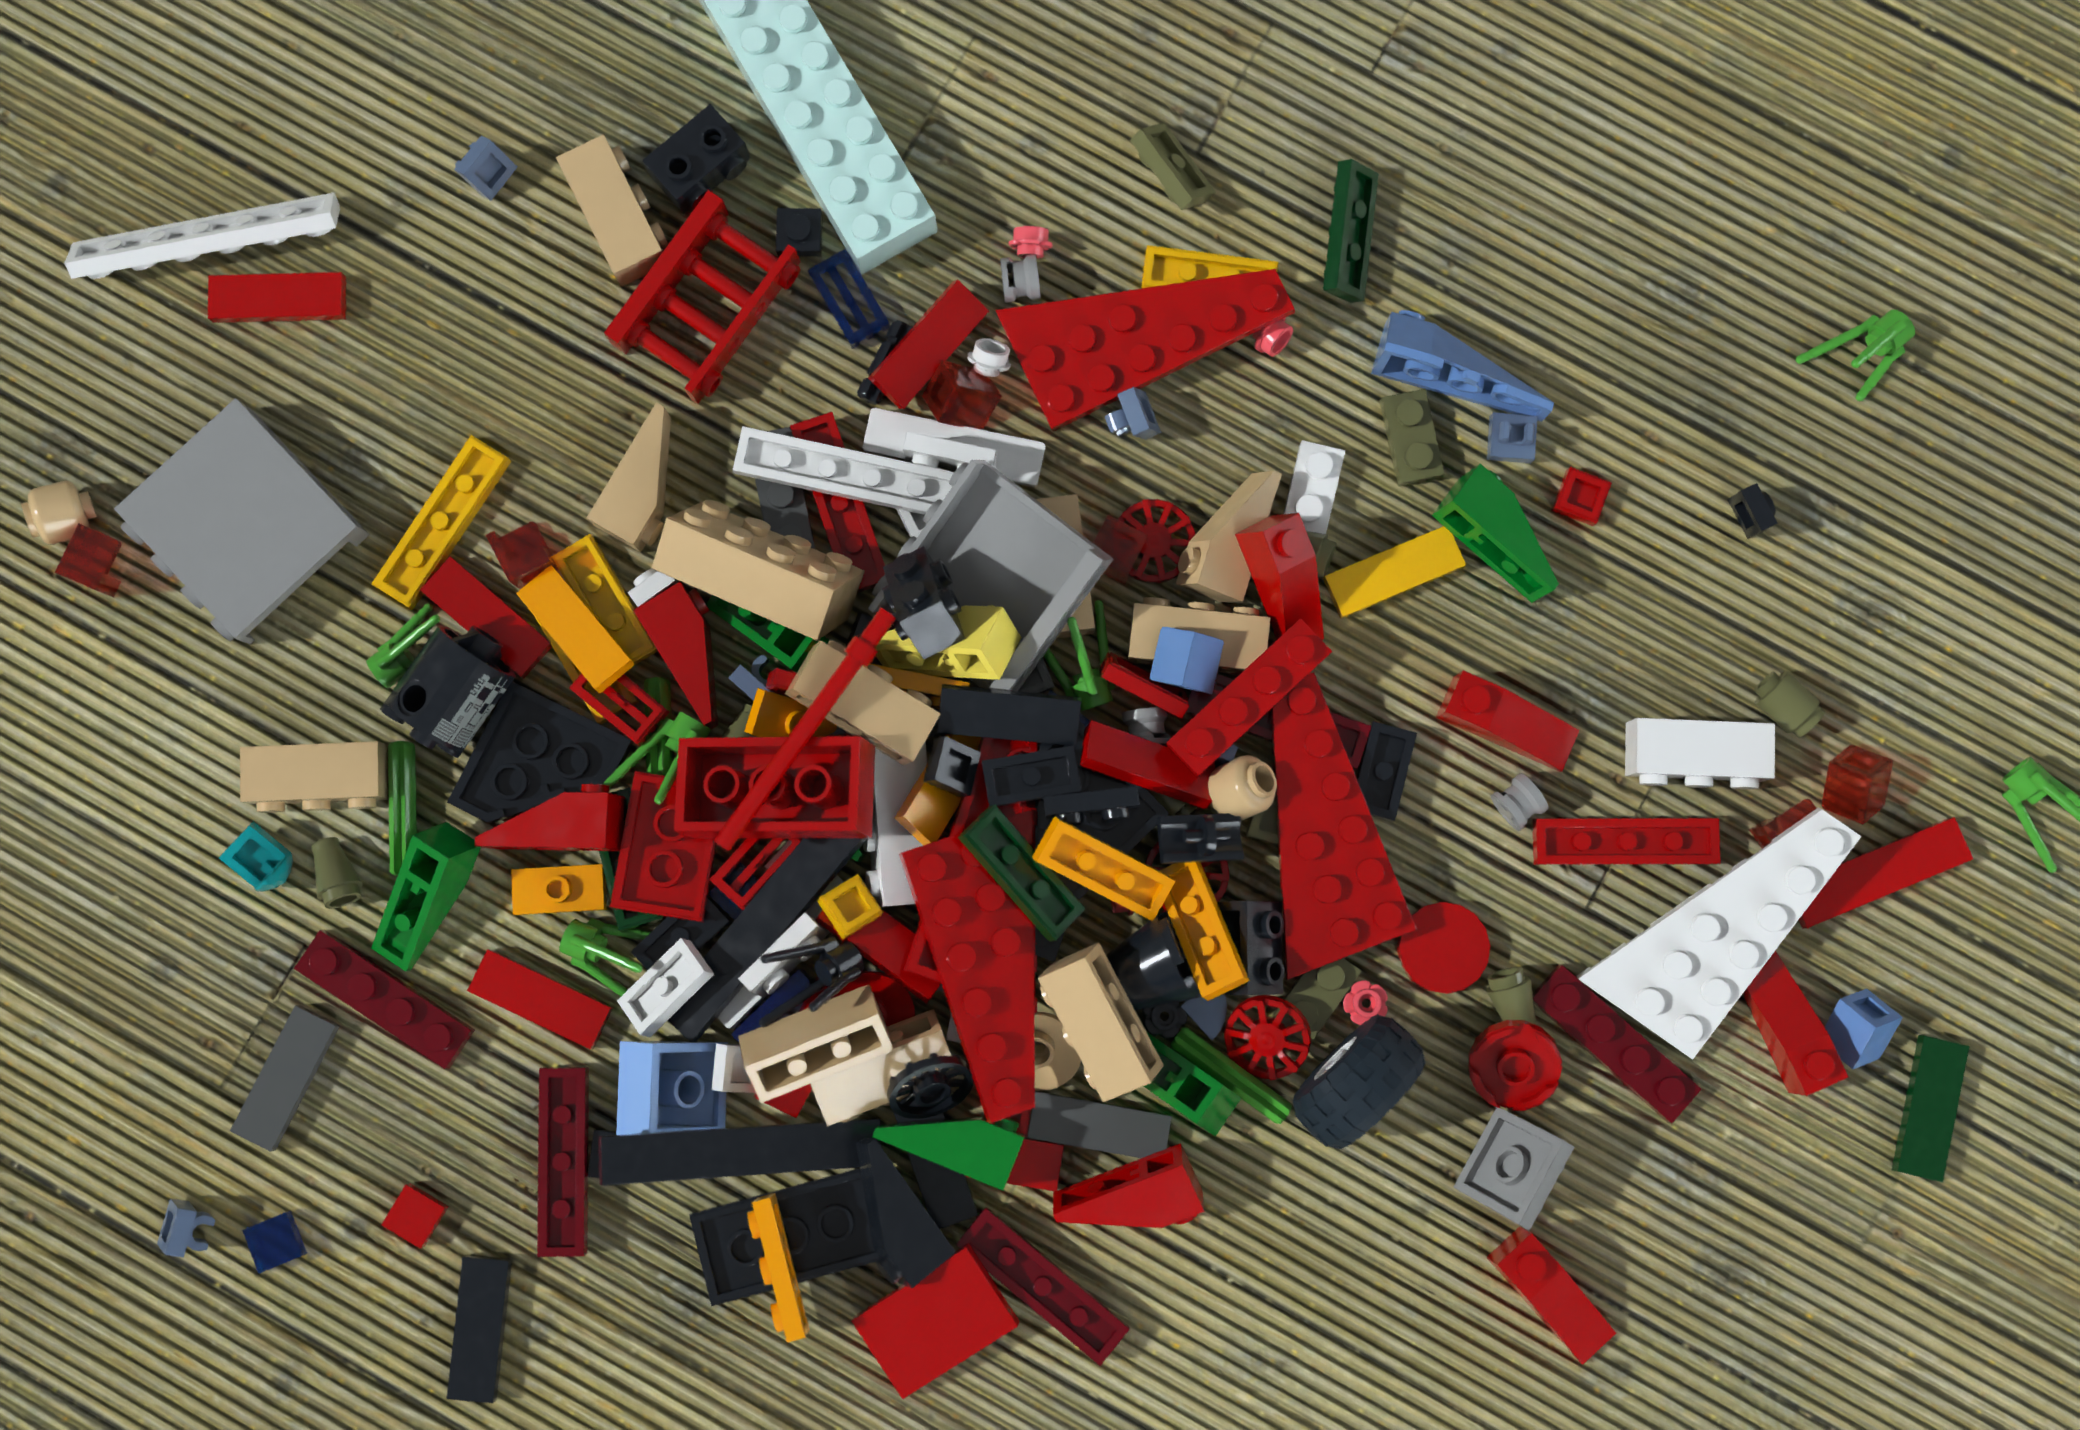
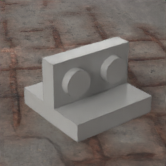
M1496 1107L1459 1175L1454 1188L1530 1231L1555 1182L1563 1171L1574 1146L1518 1116Z

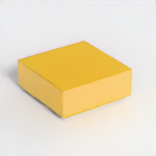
M859 874L825 893L817 901L842 940L883 914V910Z

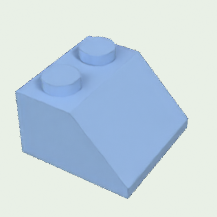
M620 1041L616 1135L725 1128L726 1092L711 1090L716 1043L728 1044V1042Z

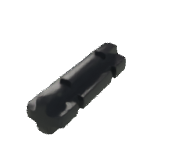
M899 320L891 324L886 334L888 340L882 342L867 371L869 376L911 330L912 327ZM868 378L863 379L857 391L858 397L873 405L879 404L884 396V393Z

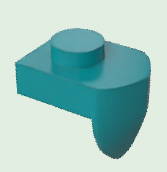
M254 821L219 857L221 861L251 884L254 890L258 892L269 891L283 885L291 873L293 864L292 853Z

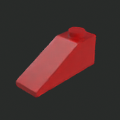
M1292 513L1269 516L1236 533L1235 536L1267 616L1270 617V623L1277 640L1300 618L1321 640H1324L1316 555L1300 514Z
M678 582L633 611L701 722L712 730L718 726L711 630L709 623L704 617V614L709 612L710 609L696 588L688 591L681 582Z
M1464 670L1453 677L1436 716L1437 719L1559 772L1563 771L1580 731L1511 691Z
M581 784V792H563L476 836L475 846L500 850L620 851L624 831L625 797L609 793V785Z
M1774 951L1743 992V996L1788 1093L1808 1096L1849 1078L1829 1033L1777 952Z
M1181 1143L1053 1192V1216L1058 1223L1163 1228L1171 1224H1185L1193 1220L1198 1214L1205 1212L1202 1187Z
M1519 1226L1486 1257L1582 1365L1617 1334L1564 1268L1538 1239L1526 1229Z

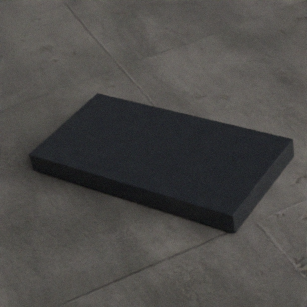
M860 1168L689 1214L711 1306L773 1290L772 1284L767 1286L764 1284L759 1258L764 1257L765 1254L761 1238L754 1239L751 1234L747 1212L753 1210L752 1202L756 1198L776 1193L798 1283L880 1260L881 1257L872 1245Z

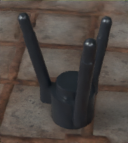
M831 936L820 943L763 954L760 960L766 964L821 953L819 960L815 962V971L819 979L759 1020V1025L766 1027L829 986L809 1004V1010L815 1012L848 983L861 977V973L864 971V962L854 944L849 941H843L838 944L836 938Z

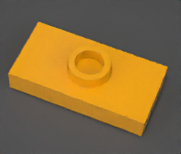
M757 688L744 732L758 737H788L808 708L793 698ZM825 718L812 737L827 736L836 731L837 725Z
M602 864L511 869L513 915L607 910L606 878Z

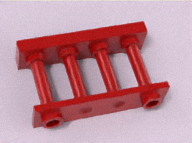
M710 190L706 192L604 332L611 345L627 355L632 346H642L690 379L684 389L690 399L699 404L704 395L710 397L717 390L723 379L721 372L782 288L787 290L793 285L800 273L798 265L801 263L796 249L788 244L778 258L730 226L727 218L729 213L723 199ZM710 239L713 241L721 240L768 272L753 294L702 260L701 252ZM693 274L742 308L727 329L676 295L677 290L675 287L684 275L690 276ZM658 311H669L716 343L701 365L650 331L651 326L649 323Z

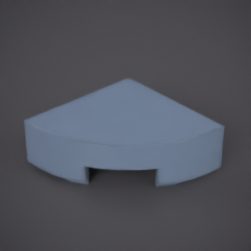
M1220 995L1210 1001L1205 1000L1201 996L1186 1000L1181 1007L1210 1040H1213L1220 1032L1225 1021L1227 1011L1226 996Z

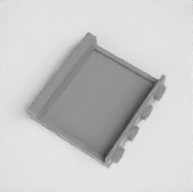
M237 398L230 402L114 508L125 521L120 525L122 530L137 544L142 545L145 542L155 553L150 557L152 562L167 576L172 577L175 574L185 585L180 590L181 593L195 607L202 609L205 606L215 617L210 623L216 631L230 642L235 638L250 645L255 639L249 633L347 542L357 547L370 535L259 416Z
M971 460L969 464L964 462L956 469L950 478L949 484L952 488L943 501L938 499L932 504L923 518L926 526L917 538L913 536L903 545L897 557L911 553L924 546L933 561L941 559L945 564L953 581V584L949 586L956 595L960 606L993 605L1005 609L1022 638L1000 680L968 679L980 688L1018 691L1065 627L1068 618L1073 616L1110 565L1113 558L985 460ZM885 575L875 585L872 591L875 599L868 609L874 613L883 608L893 615L895 612L889 606L882 590L883 587L888 585Z

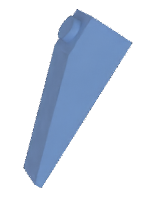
M1408 310L1399 311V314L1395 312L1390 313L1384 325L1371 374L1512 414L1538 416L1537 421L1541 422L1552 412L1554 402L1438 325L1425 321L1423 315Z

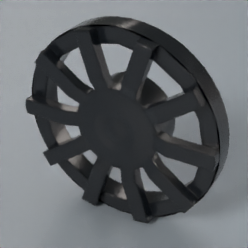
M931 1053L927 1059L916 1063L912 1061L906 1063L905 1069L895 1077H890L887 1098L891 1109L901 1117L910 1119L933 1117L961 1103L971 1092L974 1080L968 1063L960 1059L959 1055L938 1056L937 1053ZM964 1074V1079H951L955 1076ZM951 1087H959L952 1095H950ZM909 1094L901 1102H899L896 1099L900 1096ZM915 1100L919 1107H911L909 1105Z

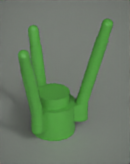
M1892 309L1881 318L1872 315L1861 325L1797 356L1795 361L1798 364H1802L1867 333L1865 341L1868 347L1851 362L1852 367H1860L1875 354L1886 356L1856 394V400L1862 401L1892 363L1905 353L1903 345L1914 337L1915 327L1903 312Z
M1096 600L1094 603L1101 665L1107 652L1109 653L1103 602ZM1069 617L1067 623L1082 673L1072 676L1075 685H1072L1050 649L1046 651L1044 658L1064 689L1065 695L1081 697L1080 712L1112 702L1113 698L1110 690L1116 689L1115 684L1101 678L1098 668H1091L1077 621L1074 617Z
M431 603L425 604L390 640L377 648V653L366 660L372 674L385 688L389 689L399 682L415 660L408 649L440 622V617L433 615L417 627L433 610Z
M679 712L674 721L665 717L658 730L604 781L603 785H609V788H611L667 736L669 739L665 746L677 753L654 798L656 804H662L677 777L679 738H707L711 730L683 712Z
M2028 757L2003 777L2002 781L2009 789L2002 796L2013 807L2047 870L2050 873H2054L2057 871V866L2022 801L2027 800L2033 805L2046 795H2049L2080 822V797L2050 775L2032 757Z
M592 917L587 924L577 919L572 920L563 934L559 951L572 957V965L585 970L621 997L628 989L590 961L596 963L600 958H604L636 973L641 972L643 967L641 964L607 949L608 938L602 934L643 940L651 932L640 929L621 932L618 930L617 925L606 924Z

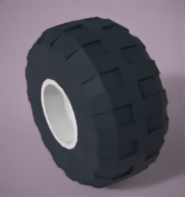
M1380 1015L1371 1017L1348 1035L1303 1082L1292 1100L1295 1117L1324 1146L1338 1149L1348 1147L1375 1126L1413 1086L1426 1065L1423 1048L1392 1017L1388 1018Z

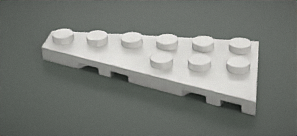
M1818 807L1772 839V842L1750 858L1743 859L1733 866L1730 872L1714 883H1709L1651 923L1648 929L1629 942H1624L1611 951L1609 956L1593 967H1588L1576 977L1693 1060L1861 836Z

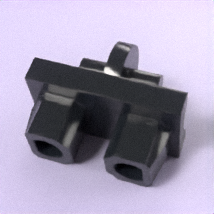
M1225 813L1158 817L1157 829L1160 864L1243 860L1244 850L1240 837L1241 816Z

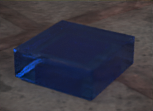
M292 1211L282 1213L242 1230L258 1274L307 1254Z

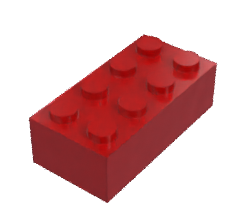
M861 736L811 737L739 838H872L875 745ZM787 737L679 738L674 831L693 839L716 838Z

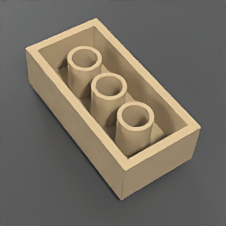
M714 500L702 501L666 518L652 569L815 640H819L848 620L864 574V570L852 565L853 562L850 558L833 552L822 553L811 548L812 544L802 537L778 534L771 531V526L765 521L752 517L743 519L729 513L730 508L727 505Z

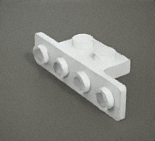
M872 408L863 442V450L870 454L956 471L964 462L969 464L971 460H985L1012 482L1036 487L1045 453V444L1039 441Z
M836 875L819 897L839 886L844 881ZM819 897L763 954L822 942L830 932L815 921L823 910L817 902ZM813 955L766 964L762 963L759 957L738 978L744 986L717 1018L725 1027L729 1029L735 1028L768 994L775 993L786 983L789 973L801 961H806Z

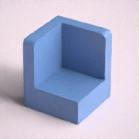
M1162 627L1149 680L1178 688L1212 694L1224 645L1223 640L1194 631Z
M1864 989L1839 999L1825 1025V1029L1829 1033L1840 1059L1851 1069H1856L1876 1061L1882 1056L1903 1017L1871 991Z

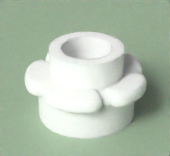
M983 338L976 340L973 352H969L967 356L969 362L974 364V370L987 377H996L1000 372L1009 370L1011 366L1008 358L1010 353L1009 347L993 339Z

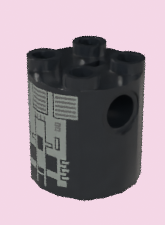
M439 625L380 710L392 720L400 724L406 722L413 727L409 734L420 744L429 749H434L438 745L448 754L459 758L516 675L500 660L502 658V643L484 630L473 625L467 634L462 635L447 626Z

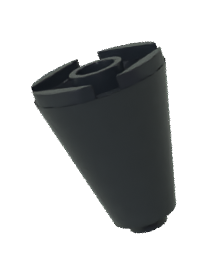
M1167 910L1158 913L1153 921L1149 920L1106 954L1135 1011L1201 997Z

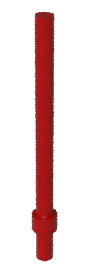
M880 608L859 638L854 636L844 650L847 655L714 839L721 847L728 851L731 850L863 665L868 667L878 653L875 647L896 620L892 614Z

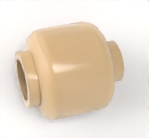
M61 481L33 488L28 493V502L21 503L32 538L40 537L42 541L49 545L86 536L90 529L88 519L97 517L89 491L79 493L76 485L71 481Z
M1250 755L1241 756L1217 766L1210 773L1208 781V791L1212 799L1211 806L1219 814L1229 813L1234 816H1241V820L1266 811L1273 804L1277 789V780L1271 767Z

